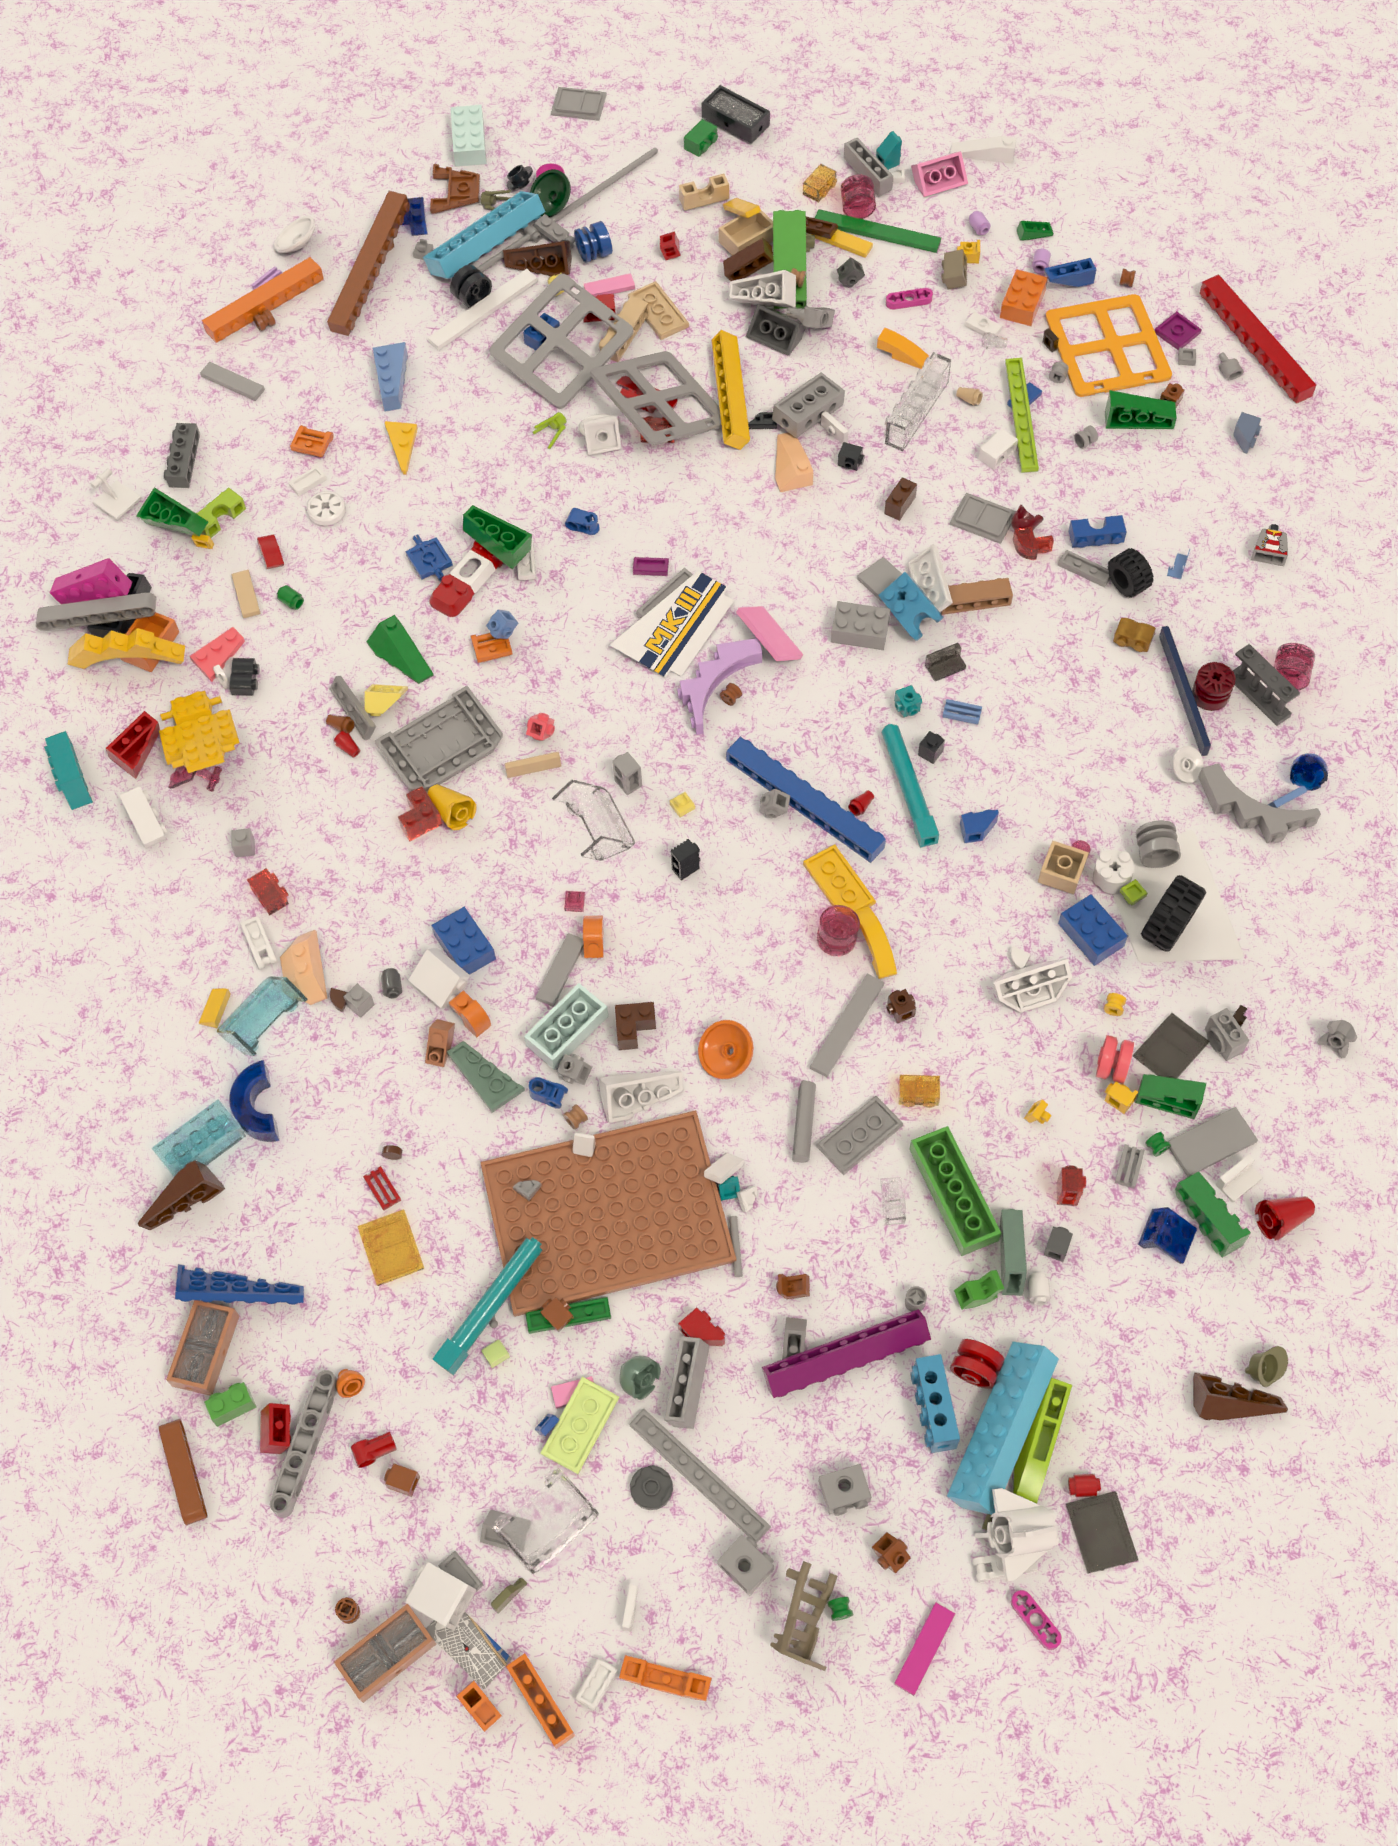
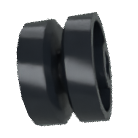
M470 264L460 268L454 274L450 283V292L468 308H471L487 297L492 289L491 280L481 273L478 268Z

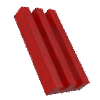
M380 1166L377 1168L378 1170H373L370 1172L371 1174H366L363 1177L384 1211L400 1202L401 1198ZM381 1174L382 1178L386 1182L395 1199L392 1200L390 1198L386 1189L379 1180L378 1175ZM374 1178V1180L376 1181L377 1185L379 1186L380 1190L382 1191L383 1195L388 1201L387 1204H384L380 1195L378 1194L372 1182L370 1181L371 1179Z

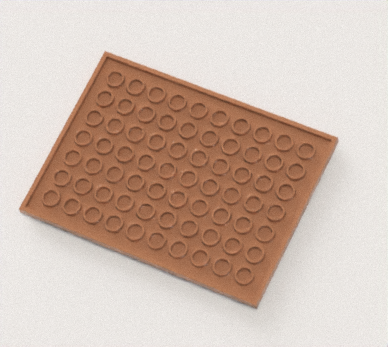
M696 1110L595 1134L593 1136H595L596 1145L592 1157L574 1154V1140L480 1162L503 1268L526 1238L531 1239L533 1237L542 1244L540 1248L543 1251L509 1295L514 1317L542 1309L541 1306L550 1298L553 1300L556 1297L559 1301L563 1299L569 1304L736 1261L716 1182L704 1177V1171L711 1166ZM536 1180L542 1186L530 1201L513 1190V1186L518 1182Z

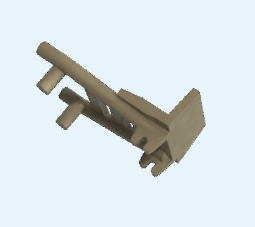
M803 1561L799 1572L791 1568L786 1571V1577L796 1580V1585L783 1634L775 1633L774 1638L778 1642H772L770 1646L783 1655L825 1671L826 1666L810 1659L819 1633V1628L816 1625L831 1596L838 1576L829 1573L826 1583L811 1578L808 1586L822 1592L820 1598L803 1591L812 1565ZM801 1601L815 1606L811 1615L799 1610ZM797 1619L807 1623L804 1631L795 1629Z

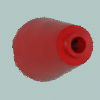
M1306 1196L1263 1200L1258 1202L1255 1207V1215L1258 1214L1259 1221H1257L1259 1229L1266 1238L1275 1239L1274 1241L1287 1235L1313 1216L1315 1212L1314 1202Z

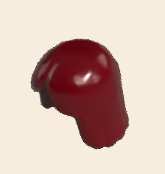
M1020 504L1011 519V525L1017 533L1025 535L1032 532L1044 518L1039 514L1034 517Z

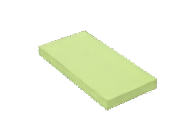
M582 1377L540 1454L579 1475L620 1397Z

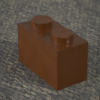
M902 477L885 501L884 514L900 521L916 498L917 483Z

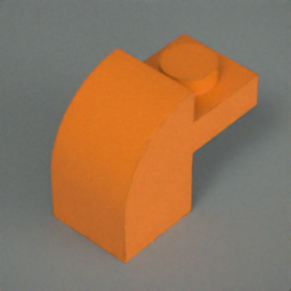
M603 915L584 916L583 918L584 958L604 957Z
M464 990L448 1002L449 1006L462 1018L464 1026L476 1038L491 1026L490 1019L485 1010Z
M474 1680L456 1695L484 1732L502 1716Z

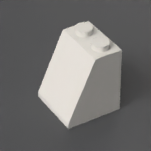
M427 1562L426 1565H422L417 1573L418 1580L415 1585H411L408 1589L405 1603L443 1626L455 1631L477 1590Z

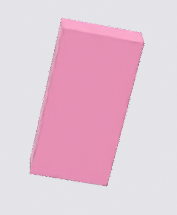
M592 1376L586 1378L594 1383ZM580 1379L551 1387L556 1409L566 1407Z

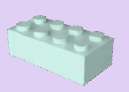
M482 105L451 107L455 166L487 164Z
M578 983L524 1036L526 1046L555 1070L565 1054L569 1056L609 1017L608 1008Z

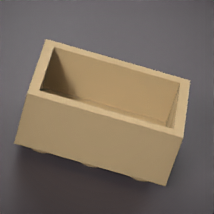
M762 210L750 218L739 216L719 227V243L731 255L736 254L761 238H764L768 243L773 241V221Z

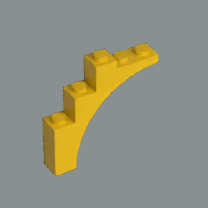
M136 628L129 636L115 631H110L104 638L85 633L69 648L67 664L86 669L97 662L116 658H150L182 664L184 662L185 645L155 637L153 632Z

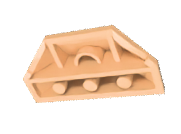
M313 930L298 936L280 956L285 991L310 1005L327 999L317 931Z

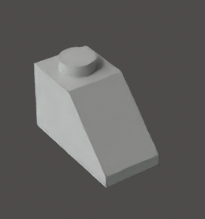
M786 1317L782 1359L804 1352L807 1319Z

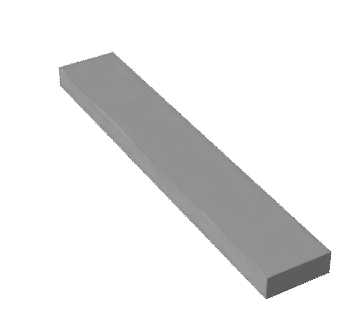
M867 973L810 1065L811 1070L825 1077L829 1076L883 988V981Z

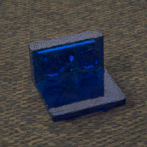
M1169 1207L1155 1208L1151 1210L1138 1245L1144 1249L1157 1247L1179 1264H1183L1197 1228Z

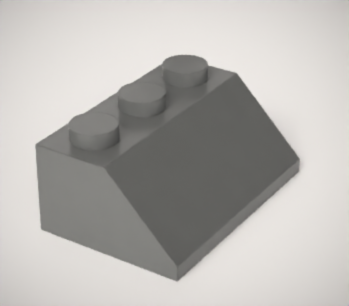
M757 304L746 337L786 355H790L801 341L806 326L801 325V322L797 319L787 317L786 314L765 305Z

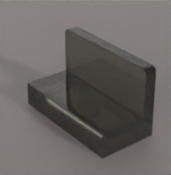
M955 643L926 655L925 667L934 681L941 680L966 669V664L960 656V644Z

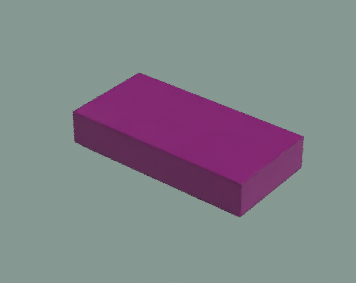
M634 557L633 575L668 576L669 558Z

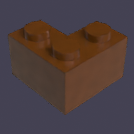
M654 1002L615 1005L618 1049H638L637 1031L656 1029Z

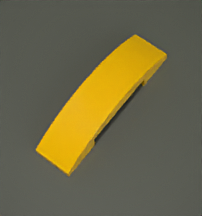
M870 907L851 911L857 929L861 928L872 954V965L878 979L896 975L895 960L889 941L875 913Z

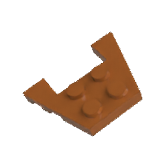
M433 164V179H449L447 198H431V214L479 202L480 174L460 170L459 172L452 170V167L446 166V168L439 167V164Z

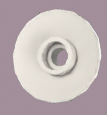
M1184 746L1178 749L1174 755V773L1180 781L1185 783L1197 781L1201 768L1204 767L1202 756L1197 749L1191 746Z

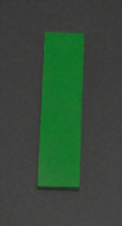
M608 1297L568 1304L571 1307L568 1311L574 1318L565 1327L611 1319ZM543 1309L526 1313L529 1334L555 1329L541 1314Z

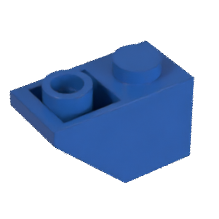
M988 809L983 812H968L961 815L960 828L964 843L983 841L997 823L999 811Z

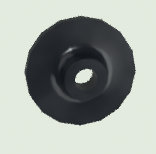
M523 165L514 167L507 175L509 179L506 185L507 188L514 190L518 187L520 189L526 187L530 182L529 178L533 174L532 167H524Z

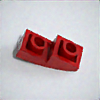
M275 535L258 537L257 541L266 569L284 566Z

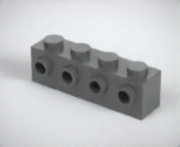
M176 423L175 430L172 432L173 442L169 446L170 456L167 457V470H164V480H167L168 486L172 488H189L200 432L197 423Z

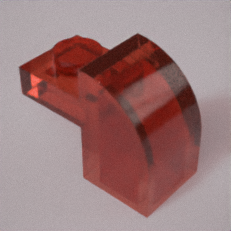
M1032 527L1015 529L1013 535L1015 549L1025 559L1036 560L1037 554L1052 551L1054 543L1052 535L1035 538Z

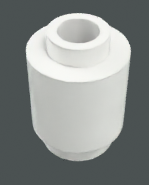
M1045 1273L1031 1274L1028 1280L1029 1299L1035 1305H1045L1051 1299L1049 1279Z

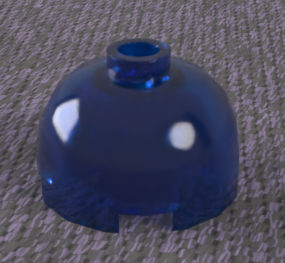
M1305 753L1297 757L1290 767V780L1292 784L1305 786L1307 791L1321 788V785L1328 780L1326 761L1314 753Z

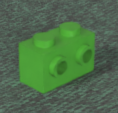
M244 1382L235 1383L229 1387V1390L223 1393H215L208 1400L204 1401L211 1420L217 1427L257 1408L251 1392Z

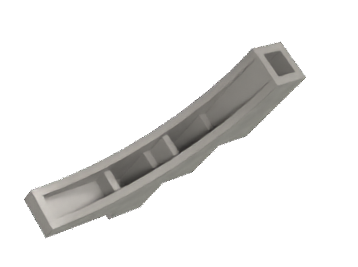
M1219 763L1201 768L1198 776L1214 814H1226L1232 810L1240 829L1246 827L1253 828L1259 825L1266 843L1281 842L1288 831L1293 832L1301 827L1314 826L1321 815L1318 808L1285 810L1258 802L1237 788L1226 776Z

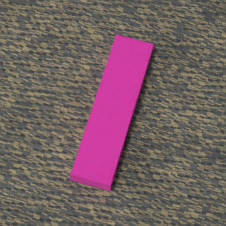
M935 1602L894 1685L913 1696L915 1695L956 1613Z

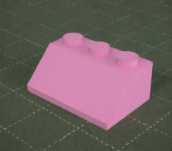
M961 151L911 165L914 181L923 197L968 184Z

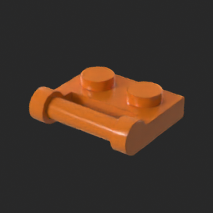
M300 425L290 448L292 451L323 458L334 435L333 432H321Z
M490 633L478 636L476 634L471 635L478 663L513 655L509 638L496 639Z

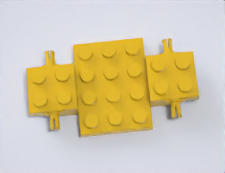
M204 690L171 700V710L160 714L162 721L173 718L176 726H169L159 730L167 765L172 764L173 769L185 766L188 773L224 763L225 753L235 750L234 745L240 742L230 709L212 714V706L222 703L221 697L209 699Z

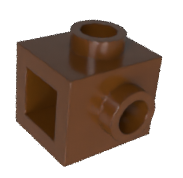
M906 989L896 990L888 996L886 1009L889 1015L894 1016L898 1024L915 1017L916 1002L913 995L908 994Z

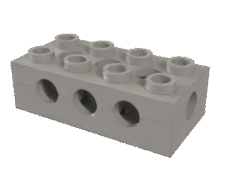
M820 372L774 404L772 420L797 438L819 423L823 412L827 411L831 414L843 406L845 390Z

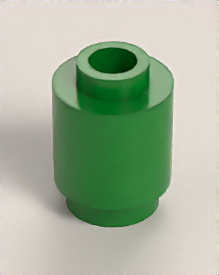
M282 586L277 592V599L289 608L297 610L303 605L304 598L290 586Z

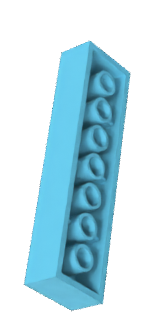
M520 191L425 255L423 259L430 274L446 279L452 278L460 268L477 261L482 254L489 253L494 246L502 244L504 239L514 236L516 231L527 227L529 222L539 219L545 210L538 194Z
M1012 1342L947 1494V1497L961 1508L990 1515L995 1513L992 1489L1006 1488L1059 1360L1045 1346Z

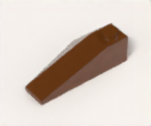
M570 241L503 250L505 267L522 271L528 269L530 272L548 276H556L560 273L570 275L572 261Z
M196 1160L189 1162L175 1175L139 1220L138 1225L147 1230H152L172 1220L174 1214L183 1211L186 1213L192 1210L190 1206L199 1201L205 1203L225 1190V1187L205 1164Z
M1194 1373L1193 1406L1199 1417L1204 1420L1213 1419L1221 1421L1286 1413L1288 1411L1286 1404L1279 1396L1257 1389L1251 1392L1241 1387L1242 1384L1234 1382L1232 1386L1221 1382L1222 1378Z

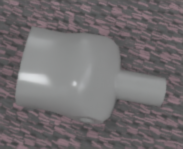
M1224 352L1219 354V358L1222 361L1219 364V370L1228 380L1236 379L1243 374L1244 371L1237 359H1228Z

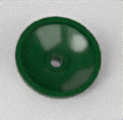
M551 169L543 172L536 178L531 187L530 193L538 194L545 210L540 215L541 217L544 214L548 217L557 215L563 210L569 200L571 193L570 181L559 170Z

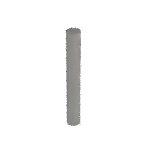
M730 1216L731 1241L736 1256V1261L733 1262L734 1277H742L737 1216Z

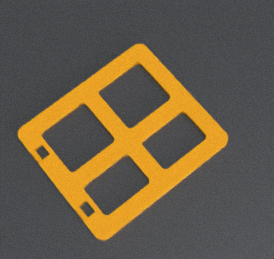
M1132 294L1051 309L1046 312L1045 318L1048 326L1059 338L1057 349L1062 362L1069 367L1067 375L1077 396L1085 397L1095 395L1096 393H1106L1109 390L1117 391L1171 379L1172 371L1139 295ZM1130 307L1141 332L1118 336L1107 311ZM1094 314L1105 339L1070 345L1060 320ZM1146 344L1156 370L1133 373L1122 348ZM1109 351L1120 376L1084 382L1075 356ZM1152 376L1153 379L1145 380L1144 377ZM1100 385H1102V387H1103V388H1100V389H1095V388H1094L1095 386H1100Z

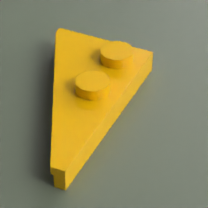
M385 421V428L403 475H407L418 429L417 424Z

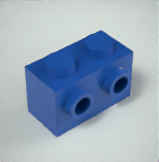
M543 313L540 316L553 328L560 326L559 321L548 314ZM532 326L527 327L523 332L524 344L535 351L547 339Z

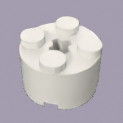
M1120 850L1101 852L1093 872V880L1096 886L1098 885L1102 891L1108 894L1120 893V889L1131 882L1134 873V862L1130 854Z

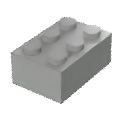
M837 601L831 631V643L884 650L891 609Z

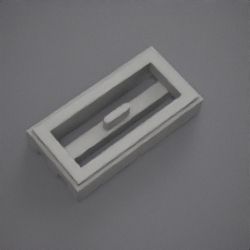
M1124 1145L1115 1179L1116 1184L1135 1189L1144 1149L1138 1150L1137 1147L1131 1148L1129 1145ZM1129 1152L1131 1155L1125 1178L1120 1180L1126 1155ZM1136 1154L1139 1156L1132 1183H1130L1128 1180Z

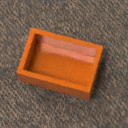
M1016 269L1002 302L1000 318L1032 326L1045 294L1048 278Z
M155 612L151 617L137 618L125 635L129 636L136 628L153 632L155 637L173 642L179 634V629L174 619ZM120 658L124 662L152 672L160 661L150 658Z

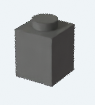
M1053 1226L1044 1256L1063 1262L1073 1233L1064 1227Z

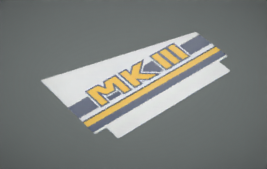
M697 571L612 642L610 646L664 677L670 671L682 676L734 600L724 595L728 587Z

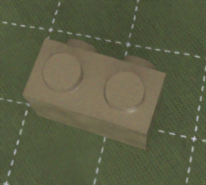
M964 250L944 253V260H942L944 273L941 274L942 282L946 284L947 289L967 286V257Z

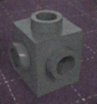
M851 257L837 269L839 281L850 288L865 276L862 264Z

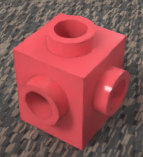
M539 713L530 717L527 723L526 735L539 741L549 738L554 733L555 720L549 718V715L545 713Z

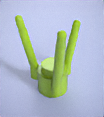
M557 412L554 416L535 425L534 428L536 430L533 431V434L540 432L549 425L554 430L559 429L550 442L548 449H551L561 432L566 429L564 425L567 422L565 416Z

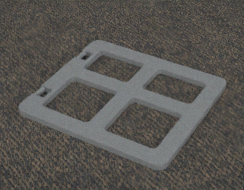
M559 274L491 345L489 352L493 358L552 405L562 409L592 379L590 376L591 369L604 366L633 335V327L587 290L580 287L569 276ZM573 287L580 291L577 295L571 291ZM560 291H565L580 304L558 328H553L539 317L538 314ZM588 313H593L617 332L595 357H590L566 338ZM613 317L618 322L616 324H613L611 321H609V319ZM530 325L547 339L522 364L508 354L505 349ZM555 348H560L584 367L561 393H557L533 374L536 368Z
M668 351L591 369L590 376L646 441L652 445H659L674 439L678 440L708 432L712 429L722 428L719 406L673 354ZM664 363L684 385L657 391L638 369ZM626 373L644 395L625 398L607 377ZM694 395L713 417L685 423L666 401ZM654 405L673 427L654 431L635 409Z

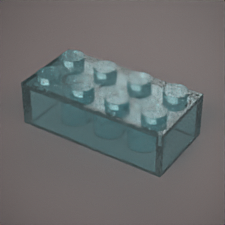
M217 1099L152 1147V1150L174 1178L187 1163L194 1160L207 1166L246 1137L237 1121Z

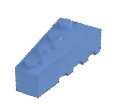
M406 343L373 347L384 411L401 409L403 385L405 383L404 377L407 367L406 361L408 360Z

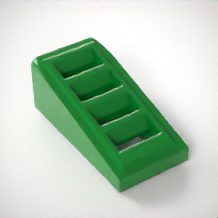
M1020 221L1016 230L1019 240L1022 241L1050 237L1054 234L1050 222Z

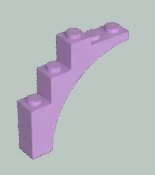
M757 638L716 644L717 652H714V660L698 662V670H695L696 678L680 681V688H677L678 699H682L683 706L687 705L688 712L692 713L693 717H690L691 727L696 730V735L704 734V709L715 688L734 672L747 666L762 663V650L760 641Z

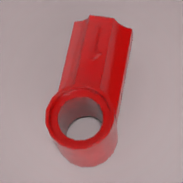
M391 1432L371 1440L364 1439L358 1441L351 1446L358 1468L369 1466L377 1458L397 1450Z

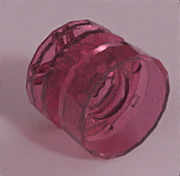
M862 174L852 175L842 182L841 198L845 215L864 219L875 211L874 183L868 176Z
M1286 643L1278 648L1273 667L1297 690H1302L1310 683L1316 656L1314 651L1304 644Z
M834 905L824 910L820 916L817 931L819 947L831 956H843L851 952L856 945L860 928L858 915L851 908L843 905Z

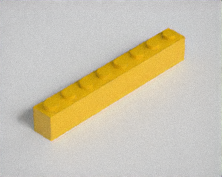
M720 330L712 338V349L723 442L726 445L741 450L749 443L750 435L737 336Z

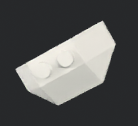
M1068 959L1053 960L1007 973L995 980L994 986L998 1000L1021 1013L1057 1001L1068 982L1072 979Z

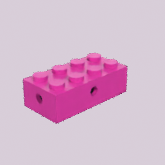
M110 558L55 578L49 593L60 604L128 595L132 581Z

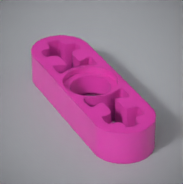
M920 288L889 293L886 296V306L894 310L928 305L932 302L933 292L929 288ZM912 297L913 300L908 301L905 298Z
M1019 1590L1015 1592L1011 1599L1013 1609L1045 1649H1056L1062 1640L1058 1629L1027 1591ZM1018 1596L1027 1599L1025 1605L1028 1609L1031 1606L1035 1608L1029 1611L1027 1616L1024 1615L1027 1609L1023 1605H1017ZM1032 1614L1040 1615L1042 1617V1625H1032L1030 1616ZM1046 1624L1049 1626L1046 1632L1050 1636L1053 1634L1056 1636L1054 1639L1056 1644L1046 1642L1047 1635L1044 1631L1041 1635L1038 1633Z

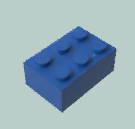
M1092 894L1062 912L1059 918L1058 925L1094 966L1123 948L1128 938V935Z
M465 906L431 925L435 938L448 957L469 975L496 960L493 947Z

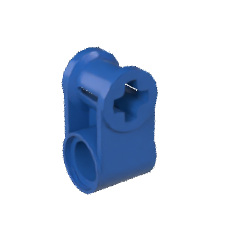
M572 508L565 521V526L572 531L595 535L600 530L596 513L579 508Z
M541 1077L531 1079L528 1085L529 1094L533 1100L556 1109L561 1108L563 1096L568 1092V1088L564 1085L545 1080ZM535 1087L543 1088L541 1091L538 1092L533 1090Z

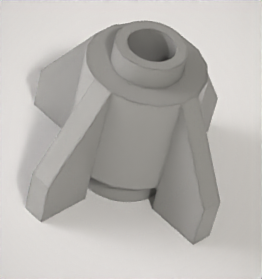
M1345 1020L1329 1021L1327 1025L1329 1032L1320 1037L1317 1043L1318 1045H1327L1329 1043L1332 1047L1339 1048L1338 1052L1341 1058H1345L1348 1054L1349 1042H1355L1357 1039L1356 1032L1353 1026Z

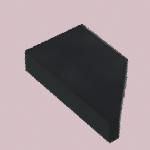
M773 412L758 413L752 421L748 422L749 429H777V423L772 420Z

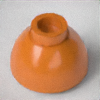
M341 1370L336 1382V1390L339 1396L350 1398L357 1395L365 1385V1378L357 1371Z

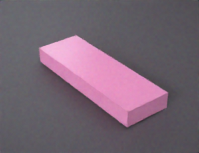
M630 273L585 283L584 289L596 297L602 294H615L635 289V284Z

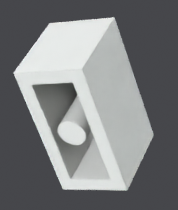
M1001 429L998 433H994L988 442L980 446L979 460L995 470L1016 451L1018 439L1004 429Z

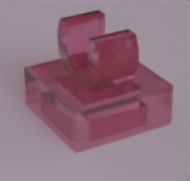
M566 891L565 911L584 912L585 892Z

